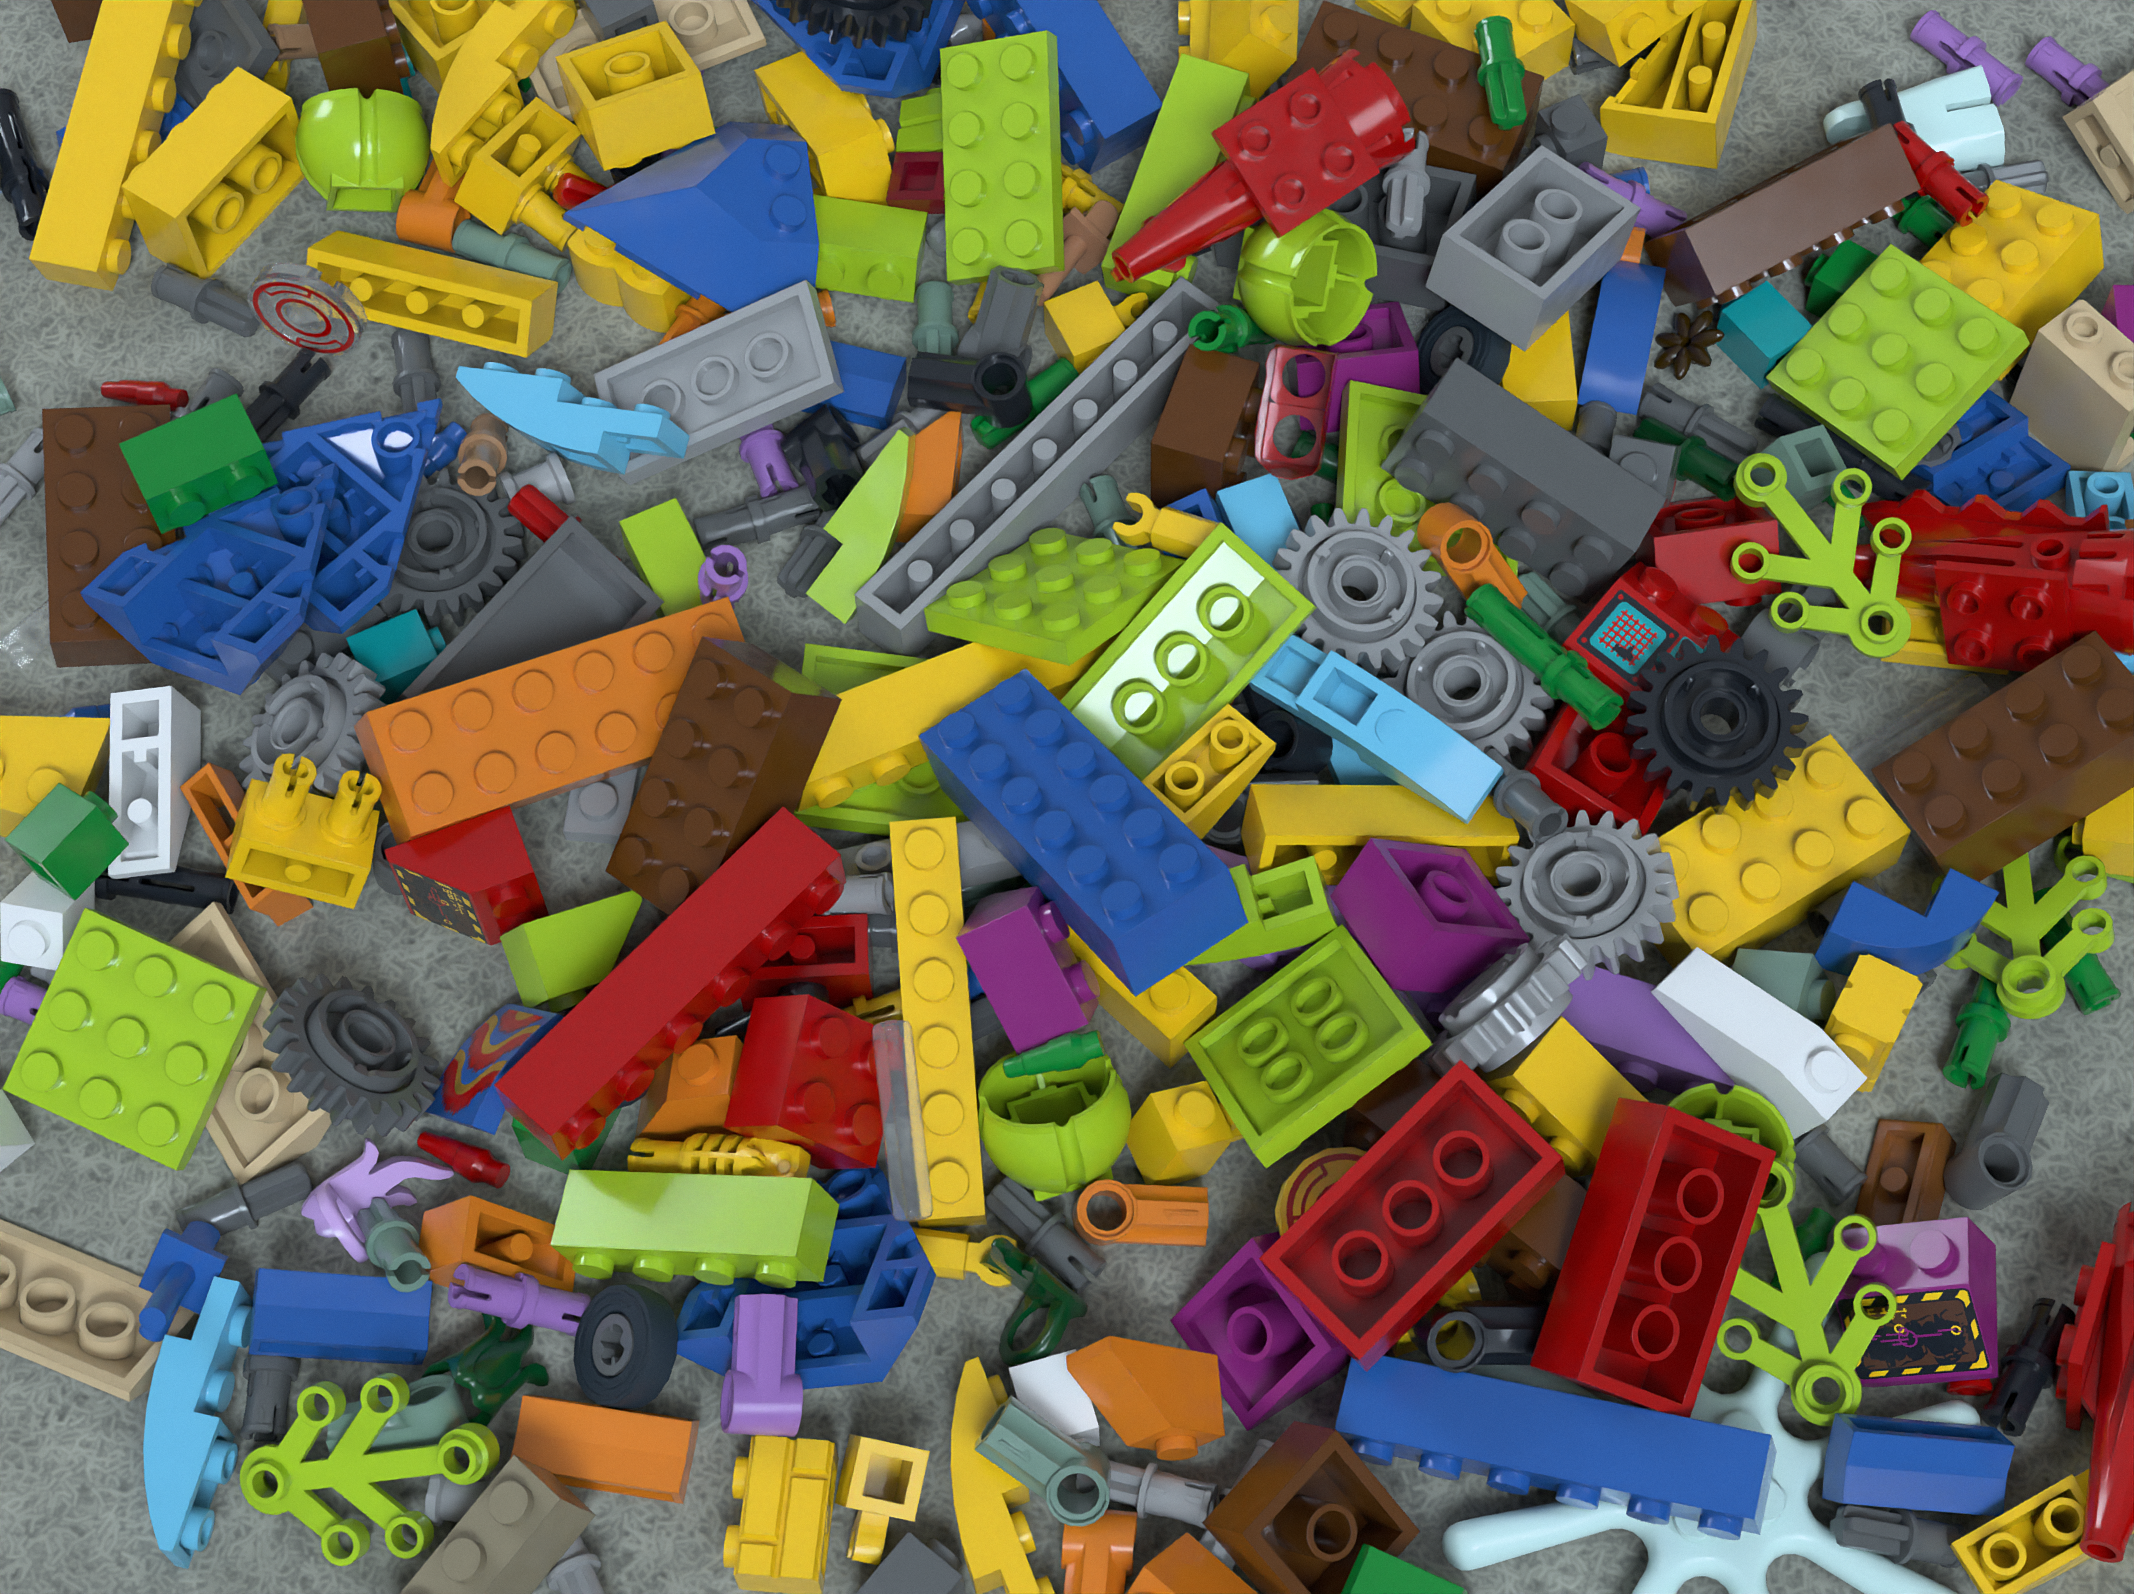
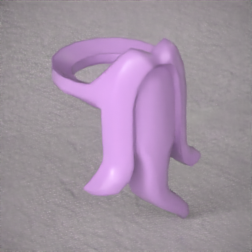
M366 1138L365 1149L362 1155L317 1186L303 1203L301 1214L314 1220V1227L318 1235L326 1238L337 1237L348 1253L358 1263H363L369 1257L365 1250L366 1238L357 1223L358 1211L369 1208L371 1200L376 1198L385 1199L390 1208L397 1205L411 1206L417 1203L415 1195L409 1188L397 1184L404 1179L413 1177L442 1180L452 1177L454 1171L451 1168L412 1156H393L377 1163L378 1148L374 1141Z

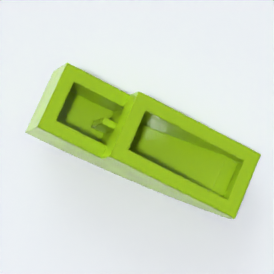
M907 427L898 429L823 528L843 545L805 594L844 624L852 620L857 613L854 594L886 564L893 550L906 511L913 475L916 434Z
M671 499L619 521L624 547L642 582L664 601L655 611L658 619L703 605L698 588V573L706 557L677 499ZM716 589L713 590V596L715 597L717 593Z
M1314 855L1252 876L1249 874L1245 864L1230 868V874L1249 923L1183 966L1218 963L1292 949L1320 941L1336 929L1338 922L1330 894Z

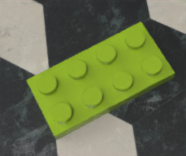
M1045 30L940 48L947 281L957 286L988 282L991 269L999 265L1007 268H1020L1034 275L1065 271L1057 36Z

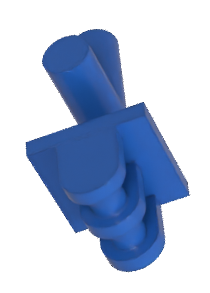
M202 1221L190 1222L182 1235L167 1228L163 1231L138 1286L153 1293L139 1314V1322L141 1324L139 1333L145 1339L153 1342L163 1341L179 1306L199 1315L201 1314L214 1276H220L228 1259V1256L214 1250L220 1239V1233L211 1224Z

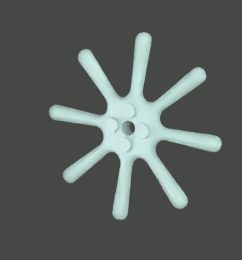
M1829 1252L1813 1254L1806 1260L1805 1266L1811 1284ZM1835 1302L1822 1323L1823 1328L1837 1307ZM1776 1322L1768 1342L1802 1359L1794 1331ZM1476 1365L1467 1371L1476 1375L1602 1400L1569 1380L1530 1365ZM1755 1366L1747 1384L1741 1390L1732 1394H1720L1711 1391L1701 1383L1690 1418L1772 1435L1777 1453L1760 1535L1742 1531L1740 1540L1721 1539L1698 1531L1697 1521L1670 1516L1669 1524L1667 1525L1647 1523L1626 1515L1627 1506L1599 1501V1506L1596 1510L1582 1509L1561 1502H1554L1472 1518L1449 1526L1442 1539L1443 1553L1447 1561L1461 1571H1470L1609 1529H1625L1636 1534L1643 1541L1648 1551L1646 1570L1631 1594H1676L1685 1581L1699 1576H1706L1717 1580L1726 1587L1729 1594H1770L1766 1584L1768 1566L1775 1558L1784 1554H1796L1805 1557L1864 1594H1958L1903 1565L1894 1564L1889 1558L1881 1554L1841 1547L1837 1544L1836 1537L1830 1532V1528L1814 1517L1809 1508L1807 1498L1809 1489L1814 1482L1824 1477L1825 1455L1830 1436L1817 1440H1803L1787 1432L1779 1421L1777 1408L1780 1399L1789 1385ZM1951 1400L1893 1417L1981 1426L1980 1417L1975 1408L1961 1400Z

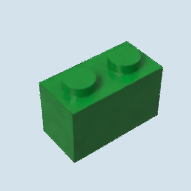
M237 393L119 443L121 451L161 534L177 527L192 525L209 513L237 501L251 499L262 490L278 484L266 451Z

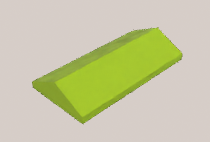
M1220 522L1060 702L1142 781L1223 707L1231 704L1317 607L1228 527Z

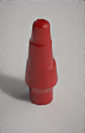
M106 381L101 386L103 397L138 406L170 404L171 412H175L178 407L185 408L189 403V396L186 390L172 388L164 381Z
M428 1131L422 1132L417 1139V1145L420 1149L452 1166L454 1172L471 1183H486L499 1189L508 1180L510 1165L496 1159L489 1149Z

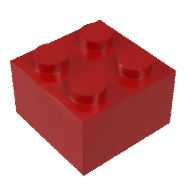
M809 994L755 998L723 1128L744 1137L774 1140L800 1146L811 1155L810 1165L819 1169L875 1168L904 1039Z

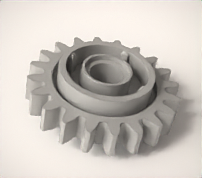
M1335 508L1328 527L1323 520L1313 515L1305 527V533L1293 529L1285 543L1287 549L1279 548L1272 562L1273 567L1278 570L1277 572L1317 607L1294 634L1299 635L1302 640L1326 654H1329L1332 650L1355 665L1356 663L1361 664L1362 669L1373 676H1376L1382 661L1390 670L1396 672L1404 662L1405 654L1413 658L1417 656L1425 644L1423 638H1430L1438 624L1432 615L1437 614L1443 604V598L1430 592L1436 588L1441 579V574L1435 571H1422V568L1432 554L1429 549L1416 552L1408 550L1415 534L1414 531H1405L1399 537H1394L1390 534L1393 524L1391 516L1387 515L1378 527H1372L1369 523L1370 518L1367 509L1361 508L1354 523L1350 524L1341 508ZM1342 586H1353L1360 589L1367 600L1357 601L1345 594Z
M1446 611L1443 616V629L1439 631L1434 630L1430 638H1423L1425 644L1415 658L1405 654V660L1396 672H1393L1386 666L1388 673L1393 678L1381 679L1382 682L1425 709L1484 753L1490 749L1498 750L1512 763L1509 752L1511 746H1516L1526 752L1533 750V745L1527 732L1528 729L1546 731L1548 728L1545 714L1541 710L1554 707V699L1542 690L1540 686L1541 681L1525 665H1522L1496 642L1489 633L1468 617L1464 625H1458L1454 615L1450 611ZM1466 687L1479 689L1477 694L1470 699H1452L1454 694L1460 689Z
M339 652L335 658L326 653H321L316 666L307 660L302 661L298 677L293 678L288 674L282 676V686L274 694L267 693L265 696V714H257L252 717L251 721L256 726L253 729L252 735L243 740L242 745L249 748L251 754L239 764L240 769L249 773L241 784L242 788L248 789L251 778L269 783L276 759L280 755L287 753L295 754L291 769L297 768L301 756L308 758L314 763L317 776L313 785L310 786L308 793L335 798L342 775L352 770L360 771L357 783H360L363 779L361 770L366 764V759L354 725L366 712L387 706L378 700L386 688L375 681L377 674L358 661Z
M1579 810L1574 827H1566L1563 833L1550 838L1544 843L1534 839L1527 830L1532 848L1524 849L1519 846H1510L1508 852L1513 867L1503 866L1496 869V875L1501 888L1495 891L1530 938L1528 945L1535 951L1543 942L1547 941L1549 943L1558 934L1562 936L1566 933L1587 956L1588 964L1581 969L1585 980L1592 979L1595 965L1599 962H1604L1612 974H1619L1620 962L1618 957L1621 954H1627L1638 962L1645 960L1640 941L1646 940L1651 943L1662 944L1664 937L1659 922H1674L1676 919L1672 900L1679 898V890L1669 852L1661 851L1659 839L1655 833L1642 837L1638 820L1634 818L1617 830L1612 811H1607L1600 819L1598 825H1591L1586 811ZM1585 892H1593L1587 896L1577 897Z
M1566 933L1562 936L1558 934L1549 943L1547 941L1543 942L1535 951L1527 943H1524L1516 949V954H1505L1475 978L1445 1008L1438 1020L1446 1030L1431 1041L1433 1045L1424 1052L1426 1054L1424 1059L1439 1076L1443 1077L1460 1059L1471 1070L1476 1065L1485 1073L1498 1068L1533 1042L1562 1014L1573 998V995L1568 990L1570 988L1568 984L1582 974L1581 969L1588 964L1587 956Z

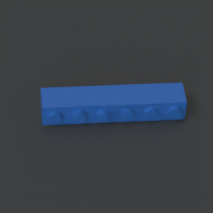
M1382 1356L1367 1372L1351 1358L1335 1424V1429L1348 1445L1352 1447L1358 1457L1368 1463L1389 1466L1392 1464L1393 1457L1417 1461L1419 1462V1471L1442 1479L1459 1480L1461 1471L1487 1476L1486 1484L1507 1493L1527 1495L1530 1486L1557 1491L1556 1500L1577 1508L1596 1510L1598 1509L1599 1501L1627 1506L1626 1515L1647 1523L1667 1525L1669 1524L1670 1516L1698 1522V1531L1727 1540H1740L1742 1531L1760 1535L1777 1453L1772 1435L1467 1372H1447L1437 1366L1388 1356Z

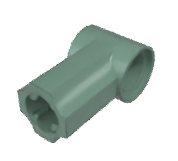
M445 1374L432 1375L408 1384L410 1391L408 1405L403 1411L389 1419L367 1453L439 1444L445 1434L462 1424L469 1423L452 1376ZM392 1396L379 1398L383 1405L387 1407L392 1406ZM361 1401L346 1403L343 1415L338 1420L328 1424L326 1444L330 1454L362 1408ZM455 1446L454 1453L456 1459L467 1454L463 1448Z
M1012 1395L999 1406L977 1439L975 1450L1046 1500L1050 1512L1060 1522L1069 1526L1083 1527L1095 1523L1102 1517L1109 1505L1111 1465L1104 1452L1099 1447L1088 1442H1076ZM1079 1473L1091 1477L1096 1482L1097 1487L1085 1494H1074L1068 1491L1061 1484V1481L1068 1475Z

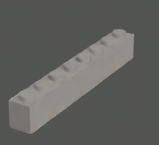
M1180 277L854 594L860 632L888 654L916 657L939 634L928 631L924 613L925 607L947 594V589L950 586L967 581L987 568L992 559L1009 554L1029 541V537L1034 532L1045 529L1079 496V491L1084 483L1089 486L1091 484L1090 479L1099 476L1163 412L1189 343L1193 344L1201 340L1199 337L1189 338L1188 326L1191 319L1202 311H1218L1216 307L1221 304L1183 277Z

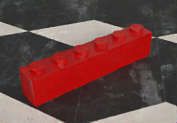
M782 807L494 1084L506 1111L562 1161L575 1148L580 1150L589 1146L604 1129L606 1118L624 1100L629 1102L638 1098L651 1084L655 1070L673 1052L680 1054L687 1050L699 1037L703 1023L720 1006L728 1007L735 1003L746 991L750 983V977L768 959L771 961L777 960L789 950L797 937L798 929L815 913L822 915L835 905L842 895L844 884L846 883L841 854L785 807Z

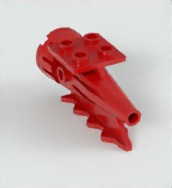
M1347 49L1336 56L1318 73L1312 67L1215 129L1211 135L1223 152L1226 160L1200 176L1156 216H1151L1144 220L1141 229L1122 246L1112 252L1115 267L1110 273L1115 281L1126 280L1129 283H1133L1156 270L1175 274L1185 267L1187 256L1218 242L1228 240L1263 217L1279 239L1379 174V170L1409 156L1415 148V136L1405 142L1402 126L1410 122L1411 119L1407 107L1392 81L1374 61L1362 67L1354 60L1361 52L1355 49Z
M1915 489L1900 502L1878 501L1865 503L1862 506L1861 515L1865 525L1871 532L1881 520L1890 517L1899 518L1909 526L1912 538L1910 545L1901 555L1896 598L1940 608L1948 664L2029 672L2095 630L2113 652L2127 656L2134 655V528L2110 530L2108 505H2101L2086 517H2074L2067 515L2049 500L2039 499L2025 511L2015 512L2005 510L1989 496L1977 494L1963 506L1956 507L1945 506L1926 490ZM1885 529L1879 534L1881 543L1888 548H1897L1902 544L1901 536L1896 530ZM1870 543L1857 544L1853 573L1863 586L1870 591L1877 554L1872 550Z
M2132 1202L2123 1205L2119 1209L2114 1224L2112 1243L2102 1241L2095 1267L2083 1264L2080 1269L2074 1294V1305L2078 1306L2074 1325L2065 1324L2056 1361V1365L2061 1366L2055 1397L2066 1401V1428L2080 1431L2085 1410L2094 1420L2084 1525L2079 1547L2089 1557L2108 1563H2117L2123 1560L2127 1543L2134 1530V1211L2131 1212Z

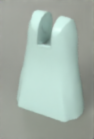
M1982 65L1945 75L1897 92L1906 121L1914 124L1917 135L1936 152L1946 151L1954 158L1955 161L1953 163L1956 170L1959 172L1976 171L1978 165L1984 163L1989 164L1991 168L2003 166L2005 155L2004 128L1997 107H1995L1994 103L1990 104V87ZM1860 100L1835 108L1825 116L1823 121L1827 141L1832 145L1842 139L1871 130Z

